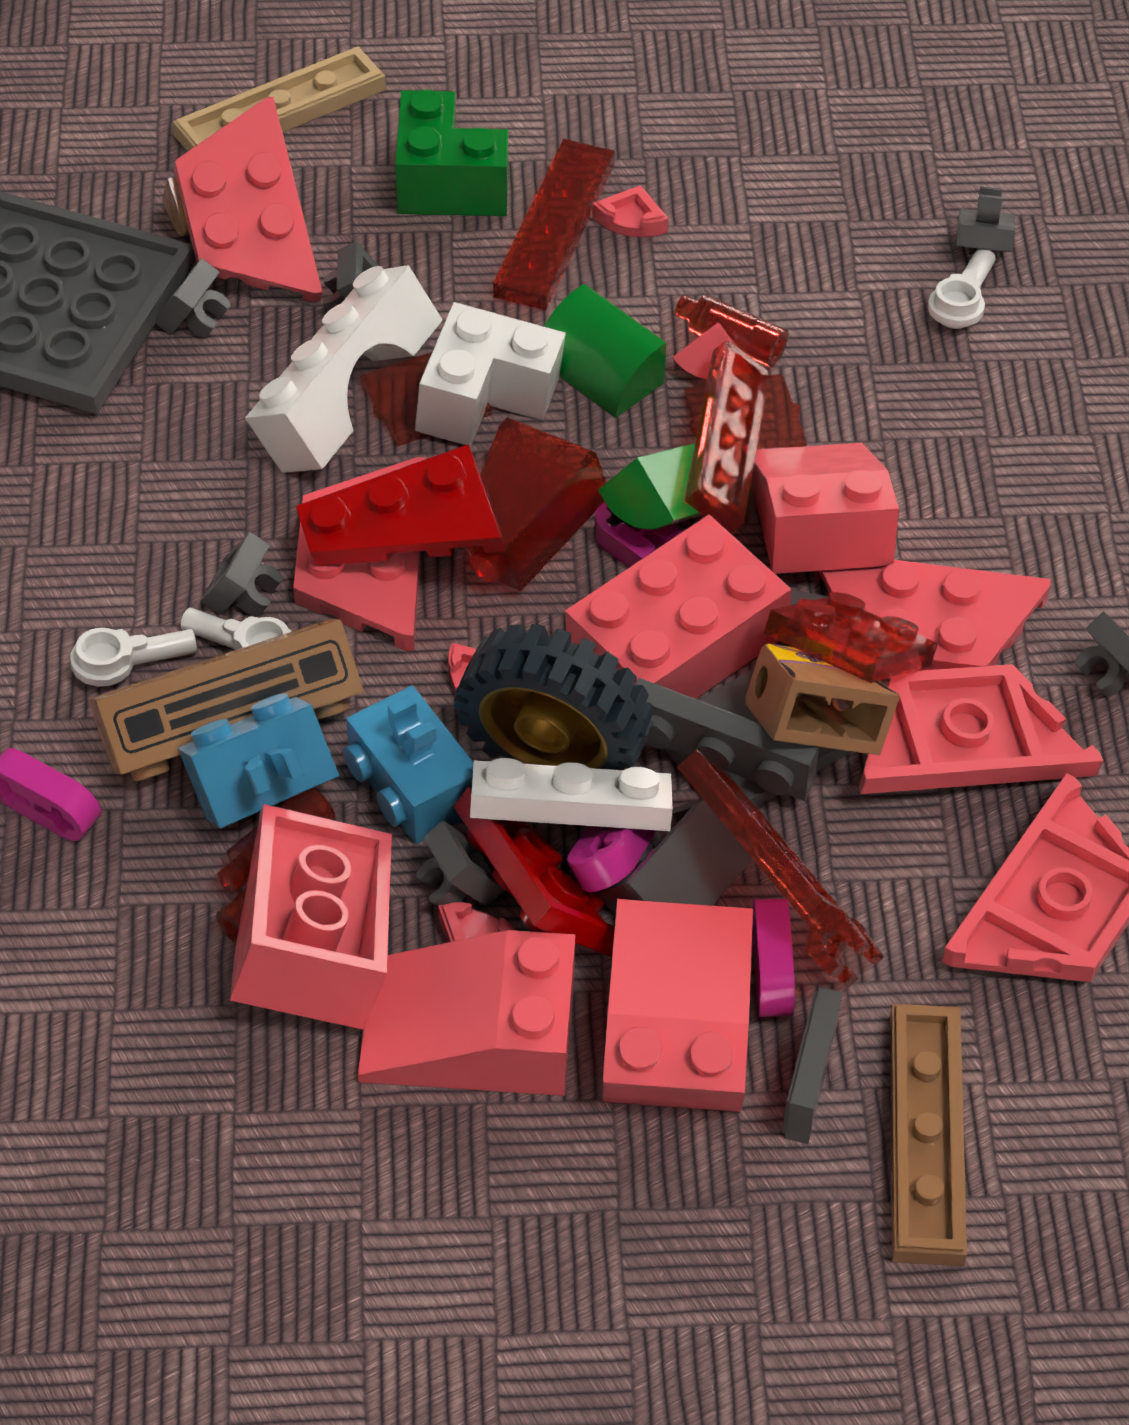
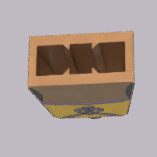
M768 643L760 650L746 693V705L773 740L880 755L900 695L842 656ZM836 699H841L849 707L844 711L841 710Z

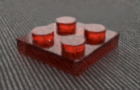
M831 592L829 597L816 600L799 599L797 604L771 609L763 632L772 638L869 683L931 667L938 643L917 634L919 627L914 623L895 616H883L881 618L864 610L866 604L863 600L841 592Z

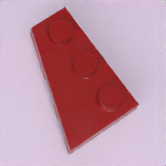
M469 444L296 505L307 546L316 566L389 561L394 553L426 551L428 557L452 556V548L482 546L484 553L506 551Z
M468 786L453 807L469 829L465 834L469 842L477 850L485 854L494 866L495 870L492 872V876L504 890L512 894L521 906L522 911L519 915L526 926L533 932L575 934V943L612 957L615 926L606 923L598 914L605 902L595 892L583 891L578 881L557 868L562 861V857L529 822L470 818L472 788Z

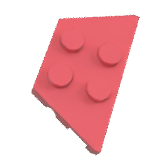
M274 97L264 98L175 160L174 172L196 263L203 258L220 272L217 276L218 278H238L245 282L246 285L268 291L271 285L302 293V300L309 302L321 301L323 291Z
M416 457L303 495L302 503L425 460L426 457ZM300 522L293 586L295 604L318 614L333 615L337 619H341L342 624L360 632H363L368 625L394 636L395 647L404 651H414L421 551L394 553L389 561L316 566L309 552Z
M894 560V563L888 566L813 571L817 581H824L830 596L835 600L833 614L838 625L849 635L848 645L858 666L899 672L997 665L1000 653L1010 648L1023 632L1025 621L1037 607L1042 608L1047 602L1051 579L901 560Z
M1013 664L894 672L891 675L888 687L898 693L900 698L881 754H868L859 783V790L861 794L1052 780L1063 779L1066 773L1075 778L1097 776L1103 759L1101 753L1093 745L1083 750L1062 728L1066 718L1049 701L1042 699L1035 693L1033 684Z
M1066 773L945 946L943 963L957 968L1083 982L1092 981L1129 924V847L1123 842L1122 833L1107 815L1098 818L1080 796L1082 785L1074 776Z

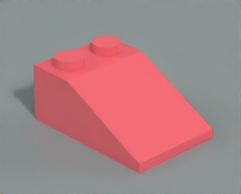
M863 443L746 450V464L771 570L774 574L880 567L894 563L899 514L898 503L887 468Z
M263 804L235 947L230 1001L364 1030L387 974L392 834Z
M617 899L602 1102L741 1112L745 1095L749 1029L752 908Z
M505 930L387 955V974L363 1030L358 1082L565 1096L574 987L575 934Z

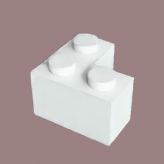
M454 302L419 383L415 431L471 446L487 405L543 421L559 380L566 333Z

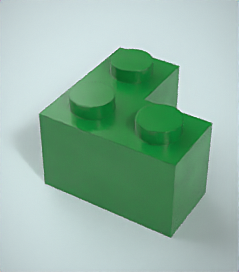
M401 90L395 162L397 213L507 216L509 182L508 129L456 128V91Z

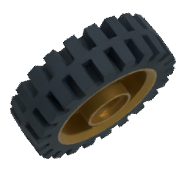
M521 624L509 625L506 632L502 628H498L492 631L489 637L485 636L470 659L454 698V708L459 710L457 718L460 725L469 726L466 734L473 742H485L482 751L491 759L501 755L504 758L518 760L523 764L558 766L563 763H579L589 768L625 770L634 767L653 723L651 718L654 710L652 703L646 702L649 694L644 685H634L637 676L629 668L617 670L616 665L619 659L607 651L598 656L593 653L596 646L595 643L583 638L579 645L571 642V633L557 629L553 637L548 635L545 626L534 624L531 625L528 632Z

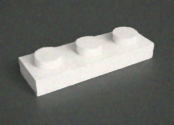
M499 758L492 761L474 760L470 818L670 831L673 806L671 774L656 773L643 767H631L625 770L595 769L579 763H563L558 766L523 764L511 758Z

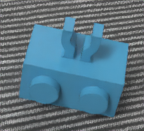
M413 685L346 718L348 746L343 748V754L348 768L359 782L367 780L377 793L376 797L379 807L386 820L393 827L401 825L416 845L424 841V837L441 821H445L451 826L462 821L453 805L468 786L472 788L474 763Z
M286 693L274 695L254 704L251 707L252 716L231 725L227 719L203 725L191 733L192 742L178 747L207 820L218 828H223L261 811L263 804L275 805L339 776L310 703L297 697L289 699Z

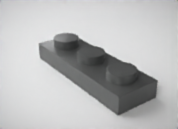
M638 678L635 685H644L649 694L646 702L652 703L654 710L651 718L653 723L645 744L657 749L668 748L689 756L710 770L717 772L728 771L752 780L770 793L776 795L787 794L803 801L806 800L815 782L819 753L818 746L773 740L760 723Z

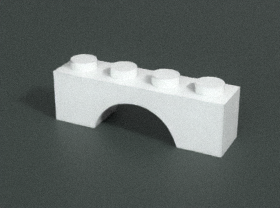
M409 265L387 269L375 266L362 272L354 280V289L345 300L324 315L322 319L323 326L313 338L293 352L291 356L292 362L281 376L268 383L261 390L259 402L245 419L282 473L323 469L353 432L347 402L348 384L353 367L362 354L372 361L414 356L442 322V318Z

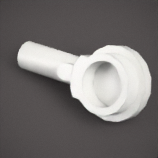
M978 248L962 274H951L949 278L938 283L936 289L930 294L928 301L929 313L937 322L948 328L961 329L977 323L983 317L985 302L981 296V285L996 260L991 250Z
M188 608L181 619L182 630L192 629L194 635L235 650L292 632L283 621L273 617L257 618L250 616L240 622L235 619L224 620L197 609Z
M91 629L78 638L70 654L71 670L76 678L85 684L97 687L111 686L124 680L130 674L133 665L197 653L195 635L192 629L146 637L145 635L129 636L123 629Z

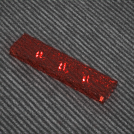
M563 139L493 282V298L547 310L593 212V203L598 201L615 165L614 150Z
M725 340L712 352L684 501L705 517L707 515L713 517L732 534L745 521L769 372L732 342Z

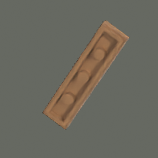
M892 1003L890 1011L892 1262L964 1267L967 1257L960 1007Z

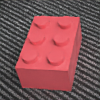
M707 515L566 609V631L571 633L572 643L579 645L581 640L585 638L596 644L593 651L596 655L601 656L608 651L618 658L616 669L629 668L637 676L634 685L638 678H642L697 699L759 656L760 650L765 644H776L779 642V637L789 631L791 588L713 517Z

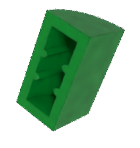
M582 284L565 297L545 323L544 327L566 333L559 377L614 418L620 416L664 384L666 342L586 284Z
M706 440L637 457L598 489L607 506L618 518L629 525L642 529L664 527L727 509L743 501Z

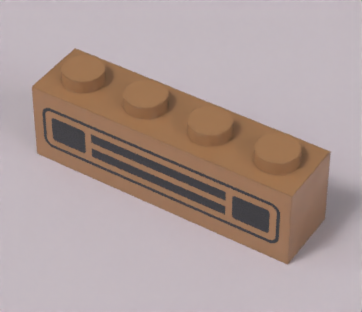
M328 619L88 700L112 772L120 775L130 772L132 780L139 781L170 770L167 759L180 755L178 747L192 742L191 733L197 728L221 719H227L230 725L253 715L251 707L261 700L286 693L289 699L297 697L310 703L317 719H321L350 709L347 698L363 693L364 689L341 619Z

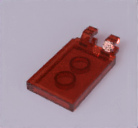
M695 750L677 766L698 794L801 918L809 925L805 952L828 975L833 978L837 977L848 987L859 979L852 969L843 965L841 960L842 951L848 945L855 953L860 956L863 955L873 965H876L885 957L864 926L857 920L850 918L728 773L698 750Z

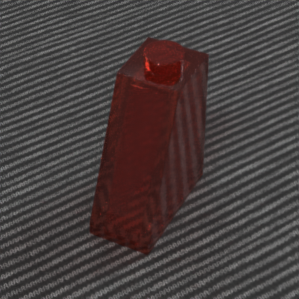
M506 417L498 427L480 474L506 551L484 553L482 546L466 547L470 555L468 557L469 564L482 579L491 583L499 581L522 591L605 502L598 489L607 482L597 453Z

